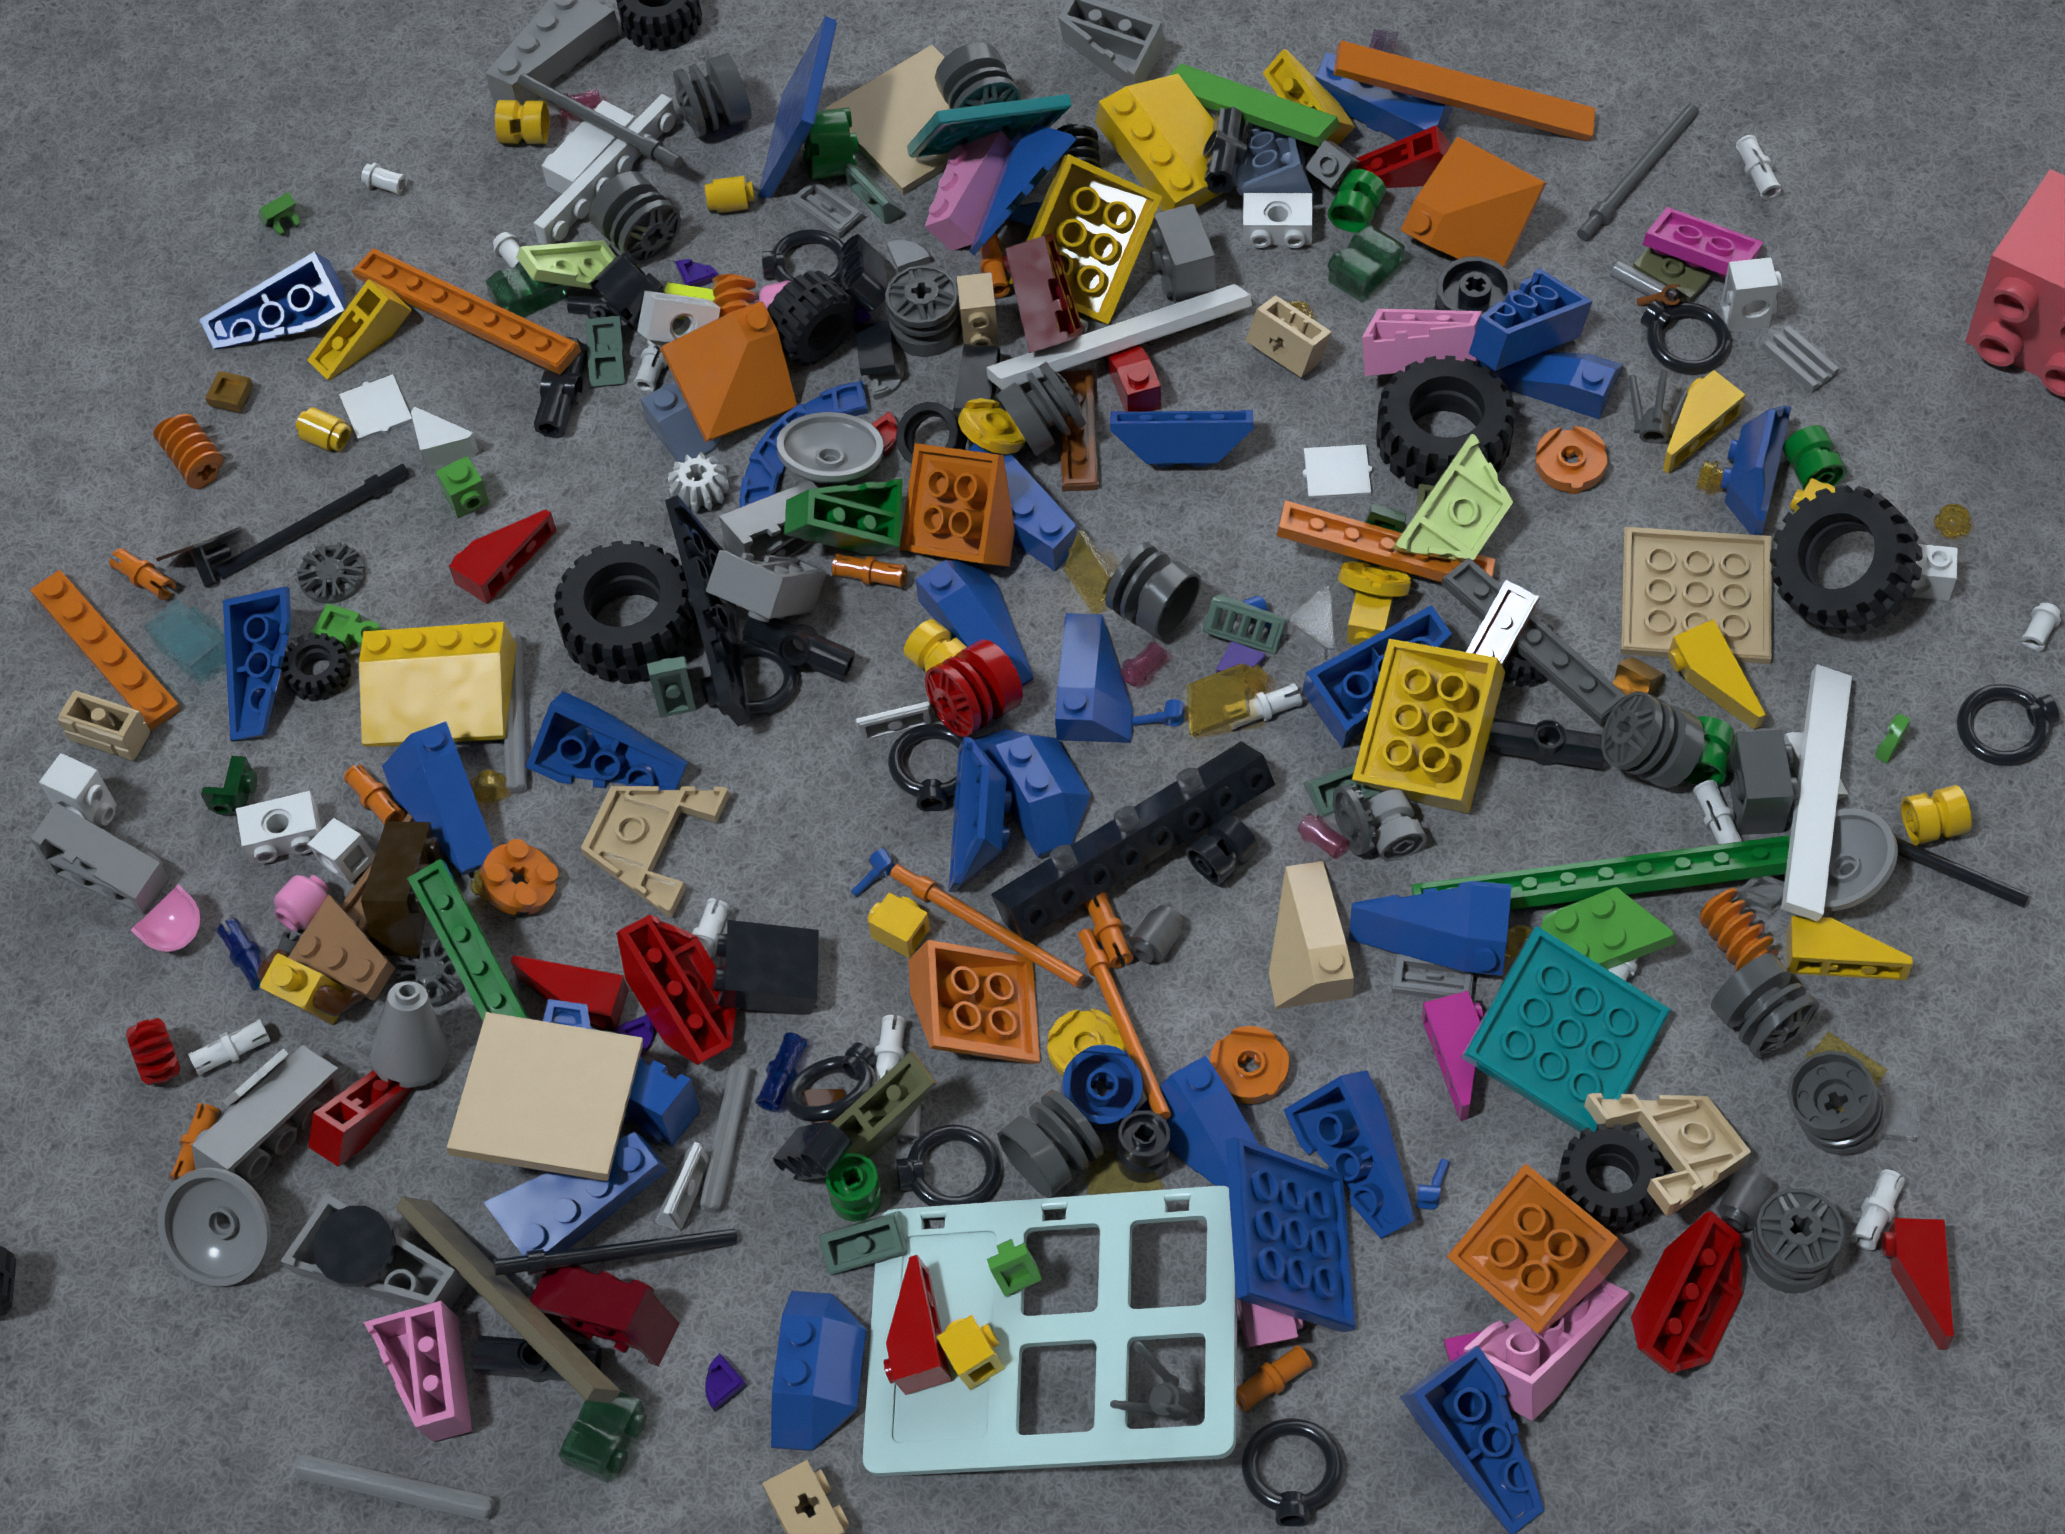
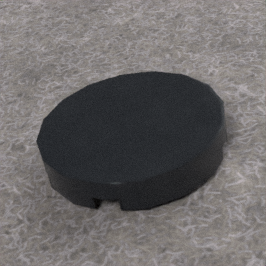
M347 1206L335 1211L322 1222L315 1235L313 1254L317 1267L329 1280L343 1287H361L377 1280L382 1275L381 1272L386 1268L387 1264H391L395 1255L396 1238L392 1226L378 1211L367 1206Z

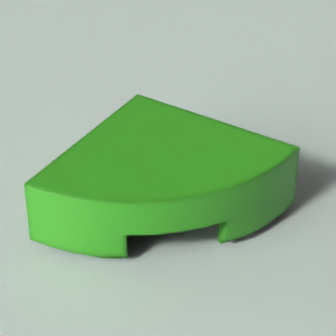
M1900 713L1895 715L1888 727L1890 729L1889 733L1876 750L1875 758L1886 764L1889 762L1906 735L1910 718Z

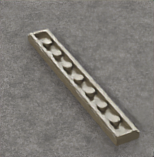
M405 1196L401 1198L396 1206L397 1211L585 1401L613 1403L620 1390L505 1275L496 1276L494 1264L430 1201Z

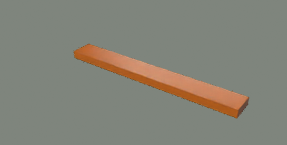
M1343 40L1337 46L1333 75L1582 141H1590L1593 137L1595 107Z
M372 248L352 270L354 277L366 283L369 279L393 291L402 301L559 375L563 373L581 352L577 342L375 248Z

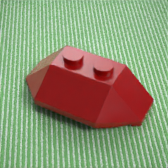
M651 914L618 930L616 935L625 980L665 1045L697 1065L729 1049L733 1041L732 1034L737 1008L718 1006V992L712 991L713 973L717 967L699 938L677 926L659 921V918Z
M1712 1211L1703 1214L1664 1249L1631 1315L1638 1349L1667 1373H1675L1710 1362L1743 1294L1742 1264L1738 1247H1741V1235Z

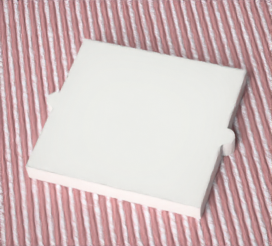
M393 374L371 383L366 381L363 383V386L339 394L358 441L382 432L387 434L390 429L413 421Z
M1366 444L1304 448L1306 469L1303 470V476L1307 478L1309 499L1371 495L1369 474L1372 472V467L1368 465Z
M283 1048L225 1098L223 1100L224 1104L227 1107L230 1106L288 1055Z

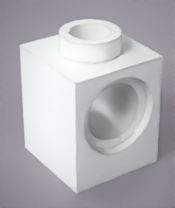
M335 818L307 844L325 868L350 884L373 862L375 857L374 852L360 833Z

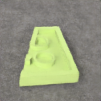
M604 240L521 246L516 256L533 280L592 289L589 283L616 257Z

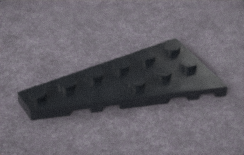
M676 495L665 500L689 588L688 599L696 614L717 692L716 703L720 712L724 716L728 715L739 727L751 722L736 604L706 592L719 550H723V548L682 499Z

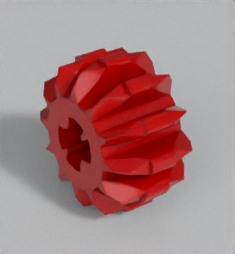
M160 1018L146 1019L137 1022L136 1025L127 1029V1041L138 1073L145 1084L148 1086L156 1083L161 1084L179 1075L181 1068L164 1021Z

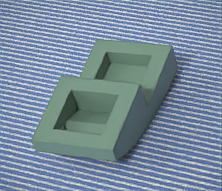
M611 316L585 319L590 387L625 384L621 317Z

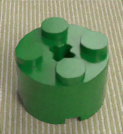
M849 107L817 111L814 125L804 141L805 149H802L809 179L819 180L846 176L845 164L851 163L857 166L856 158L853 154L859 153L857 134H850L849 127H852V117Z

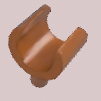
M1669 284L1663 288L1662 292L1637 298V305H1649L1656 299L1668 305L1679 304L1683 299L1671 300L1669 291L1671 288L1680 287L1681 285Z

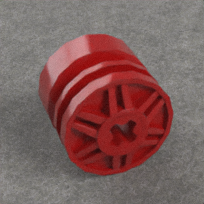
M981 639L957 653L956 657L951 656L926 672L925 688L930 704L943 724L958 736L967 737L991 723L992 719H998L1020 706L1023 699L1022 683L1016 668L1006 653L990 640Z

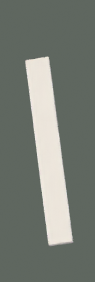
M1232 284L1080 335L1070 341L986 367L987 376L1001 390L1014 382L1017 385H1022L1028 382L1026 374L1032 372L1037 379L1043 377L1038 366L1044 362H1047L1054 371L1060 372L1252 306L1251 295L1236 284Z
M1818 664L1811 672L1798 773L1799 795L1798 800H1795L1781 905L1782 910L1815 921H1819L1824 914L1852 679L1851 675Z

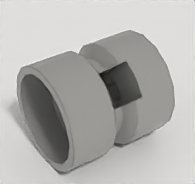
M1394 789L1382 792L1369 799L1363 805L1364 811H1371L1370 816L1373 817V820L1369 821L1368 824L1375 827L1376 837H1373V842L1381 859L1394 861L1418 852L1426 843V835L1419 820L1412 819L1414 810L1404 791Z

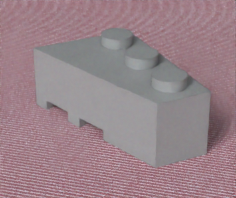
M1068 0L1058 18L1063 41L1125 87L1147 80L1165 46L1161 21L1099 0Z
M807 481L720 515L719 519L726 551L740 558L743 552L751 553L754 555L753 561H764L765 555L792 557L814 543L784 535L785 509L787 499L808 489L818 487L812 481Z
M719 550L706 592L749 610L748 615L764 622H769L772 618L784 619L785 616L798 617L799 614L812 612L815 608L827 571L792 557L765 555L764 561H753L754 555L751 553L743 552L740 558L729 551Z
M58 803L54 804L30 838L52 874L143 915L146 914L169 880L162 867L164 864L157 856L149 852L143 853Z

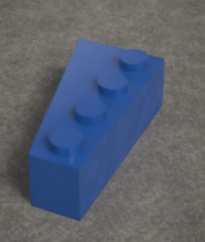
M640 1057L623 1123L628 1124L632 1121L641 1127V1133L651 1142L659 1144L662 1140L673 1147L701 1112L692 1081L682 1074L675 1080L667 1073L668 1069L665 1065L655 1060L650 1065H647Z

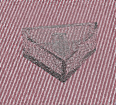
M1330 586L1319 589L1288 619V638L1321 663L1335 657Z

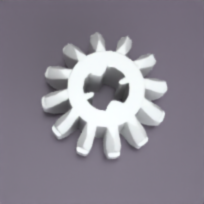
M700 452L697 458L692 459L686 454L684 463L674 462V471L670 472L668 476L671 497L678 495L687 507L691 505L695 514H697L700 506L703 505L711 512L712 501L720 504L723 503V494L728 493L729 489L726 468L723 464H719L715 456L705 459L703 453Z

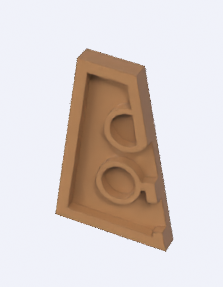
M329 894L288 956V958L325 975L343 987L374 1001L395 970L393 964Z

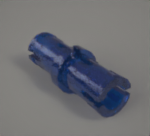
M228 919L225 923L230 931H227L224 925L220 924L216 932L230 951L229 958L233 965L240 967L251 989L257 991L261 989L259 988L261 982L257 978V969L262 962L259 956L261 951L255 942L249 940L238 919Z
M792 1032L784 1034L775 1059L771 1060L767 1065L766 1073L768 1075L755 1100L756 1104L762 1109L770 1112L779 1111L789 1083L798 1074L796 1067L807 1046V1041L804 1037Z

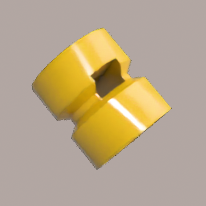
M498 100L495 109V132L499 143L517 144L521 139H524L527 144H547L550 115L546 101L527 100L524 105H521L518 100Z
M929 619L920 624L910 634L903 651L910 661L920 669H925L926 673L930 668L942 663L951 656L956 657L957 653L967 648V646L957 638L952 639L951 633L935 619Z
M1953 785L1933 791L1932 797L1923 792L1906 796L1901 801L1902 822L1910 841L1914 845L1937 841L1940 834L1950 838L1967 834L1971 830V810L1966 795L1960 786Z

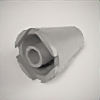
M412 981L397 983L389 990L370 1050L372 1068L375 1073L387 1083L388 1079L400 1082V1087L423 1086L436 1080L442 1074V1068L449 1061V1046L428 993L421 984Z

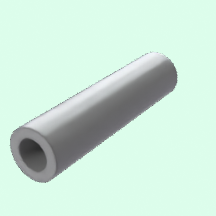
M1618 261L1611 271L1612 277L1647 296L1662 292L1666 286L1621 261ZM1671 288L1669 291L1670 299L1673 301L1677 300L1679 292Z

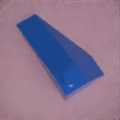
M313 252L199 320L213 349L233 347L318 329L344 312L346 309L345 290L331 262L318 253Z
M1544 351L1496 371L1490 370L1494 372V379L1499 377L1505 383L1507 390L1600 420L1624 364L1592 354ZM1478 360V363H1477L1476 366L1479 367V368H1482L1483 365H1482L1481 362Z
M286 586L223 600L230 741H241L266 736L292 623L290 588Z
M1066 613L1057 686L1056 738L1061 741L1131 743L1133 708L1102 614Z
M445 721L411 733L382 765L393 798L401 807L406 809L413 817L414 822H431L433 836L439 839L441 852L462 875L477 871L481 868L487 855L494 847L448 724Z
M1469 881L1459 883V887L1440 891H1437L1436 888L1423 890V894L1407 897L1392 895L1353 902L1349 940L1463 972L1503 976L1512 885Z
M1205 1055L1172 1073L1160 1085L1161 1092L1171 1113V1116L1166 1120L1170 1128L1169 1150L1185 1161L1192 1170L1200 1173L1215 1186H1226L1229 1188L1225 1140L1237 1136L1256 1144L1258 1142L1226 1085ZM1148 1100L1138 1109V1111L1153 1112Z
M1477 1345L1430 1373L1402 1394L1400 1398L1425 1434L1509 1534H1514L1542 1513L1544 1508L1529 1461L1525 1460L1517 1435L1519 1430L1516 1420L1512 1419L1505 1395L1507 1392L1503 1380Z

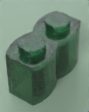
M1373 225L1368 226L1363 231L1359 230L1352 237L1348 247L1341 252H1335L1328 262V282L1362 302L1403 262L1405 245Z
M522 264L514 268L499 270L485 281L489 297L495 305L523 318L568 297L566 285L533 280Z
M620 1391L613 1403L584 1401L578 1418L568 1432L558 1456L562 1463L608 1483L612 1473L619 1475L628 1457V1452L624 1451L631 1436L637 1438L640 1435L646 1422L647 1416L643 1414L644 1406L641 1400Z

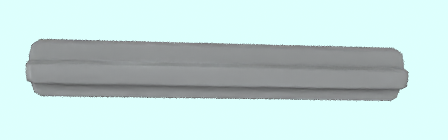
M734 1064L729 1068L700 1200L702 1210L707 1212L719 1213L723 1208L751 1078L750 1069L745 1065Z

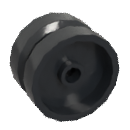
M1464 257L1455 260L1441 271L1437 280L1434 310L1482 311L1483 315L1497 302L1505 301L1507 294L1514 290L1513 279L1506 268L1491 259Z

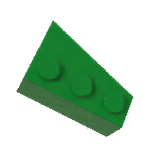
M903 478L878 483L866 482L861 485L814 488L786 500L784 535L870 556H880L900 547Z

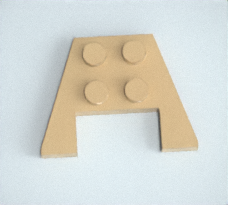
M611 786L581 846L582 854L663 914L672 918L684 894V882L653 873L652 871L680 813L717 823L730 796L728 788L714 787V790H696L694 786H682L680 790H660L659 786Z
M1592 1093L1587 1095L1584 1107L1596 1123H1605L1607 1129H1612L1614 1123L1624 1126L1638 1122L1676 1173L1651 1179L1647 1188L1651 1197L1666 1216L1674 1214L1748 1162L1751 1150L1708 1096L1659 1095L1657 1101L1639 1100L1635 1094H1621L1619 1100L1603 1099L1602 1093Z

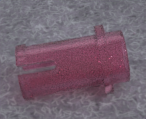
M597 89L574 95L564 93V95L593 110L601 103ZM560 108L562 117L569 116V119H573L572 113Z
M1150 642L1132 660H1125L1122 665L1123 668L1120 670V674L1125 682L1131 686L1142 685L1147 679L1146 676L1166 660V654H1162L1165 652L1163 648L1155 642Z
M1309 813L1301 821L1297 829L1302 834L1301 839L1303 841L1310 840L1334 859L1346 846L1348 839L1344 836L1342 837L1322 822L1323 818L1321 815L1314 816L1312 813Z

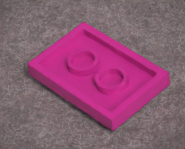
M1666 207L1646 232L1642 245L1652 248L1657 254L1672 255L1680 258L1690 266L1704 267L1715 271L1720 277L1726 279L1729 262L1757 259L1764 242Z

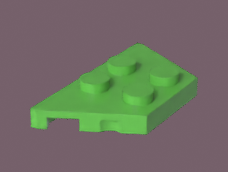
M1617 887L1545 914L1541 926L1543 930L1607 970L1677 943L1671 929Z

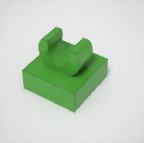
M289 192L259 209L258 217L266 227L273 223L274 232L280 236L284 234V230L280 225L281 220L288 219L295 227L299 226V218L292 212L295 209L296 202Z
M1012 1239L997 1245L999 1254L987 1259L989 1269L1004 1296L1042 1281L1039 1268L1025 1243L1015 1246Z

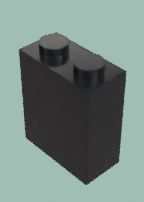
M727 920L722 934L716 933L713 953L714 956L720 957L719 968L714 969L712 991L718 992V1006L796 1015L811 1014L817 1001L819 930Z

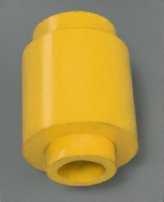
M745 175L713 179L712 183L705 184L708 211L716 210L717 213L747 210L749 209V202H755L752 181L746 182Z
M315 407L303 411L296 421L299 439L329 452L332 450L340 452L351 435V427L346 425L343 419Z

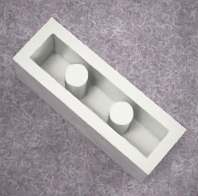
M604 100L594 109V111L627 128L635 121V116ZM584 120L574 132H570L567 135L565 141L554 153L548 155L542 164L546 185L563 194L617 137Z

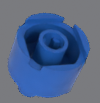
M1094 1045L1084 1049L1069 1062L1063 1075L1060 1093L1069 1099L1086 1117L1094 1131H1109L1118 1128L1124 1118L1135 1112L1142 1094V1075L1137 1065L1123 1050L1111 1045ZM1097 1081H1104L1105 1088L1111 1089L1106 1091L1105 1096L1097 1095V1090L1092 1089L1096 1087Z

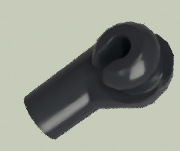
M568 297V313L586 314L589 319L612 316L610 308L600 297Z

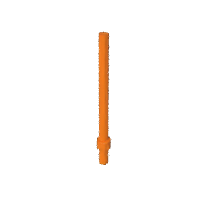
M899 864L892 868L890 877L910 888L912 894L924 902L932 901L1072 986L1078 988L1082 984L1085 977L1083 973L1029 941L1023 940L1019 935L938 888V883L925 875L919 877Z
M1089 928L1083 929L1078 933V938L1086 954L1084 962L1089 974L1095 976L1127 1053L1141 1072L1143 1090L1152 1111L1159 1114L1164 1120H1167L1171 1116L1170 1110L1109 971L1111 966L1107 954L1104 950H1100L1092 930Z

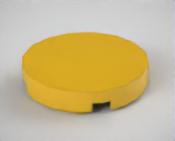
M983 398L969 400L961 410L958 418L961 431L969 440L981 448L1001 454L1016 453L1023 447L1025 438L1008 412L998 408L1000 403Z
M1364 561L1344 562L1340 566L1337 579L1349 588L1388 597L1405 596L1410 591L1411 578L1402 571L1380 565L1379 568L1369 567L1370 564Z
M1079 1009L1069 1011L1056 1020L1048 1034L1047 1051L1050 1063L1062 1076L1069 1062L1077 1054L1090 1046L1111 1045L1123 1051L1125 1050L1124 1043L1113 1018L1096 1009H1090V1011H1079Z

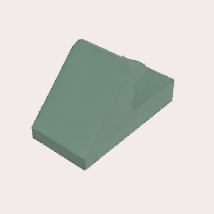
M684 656L672 659L667 658L647 664L660 718L696 711Z

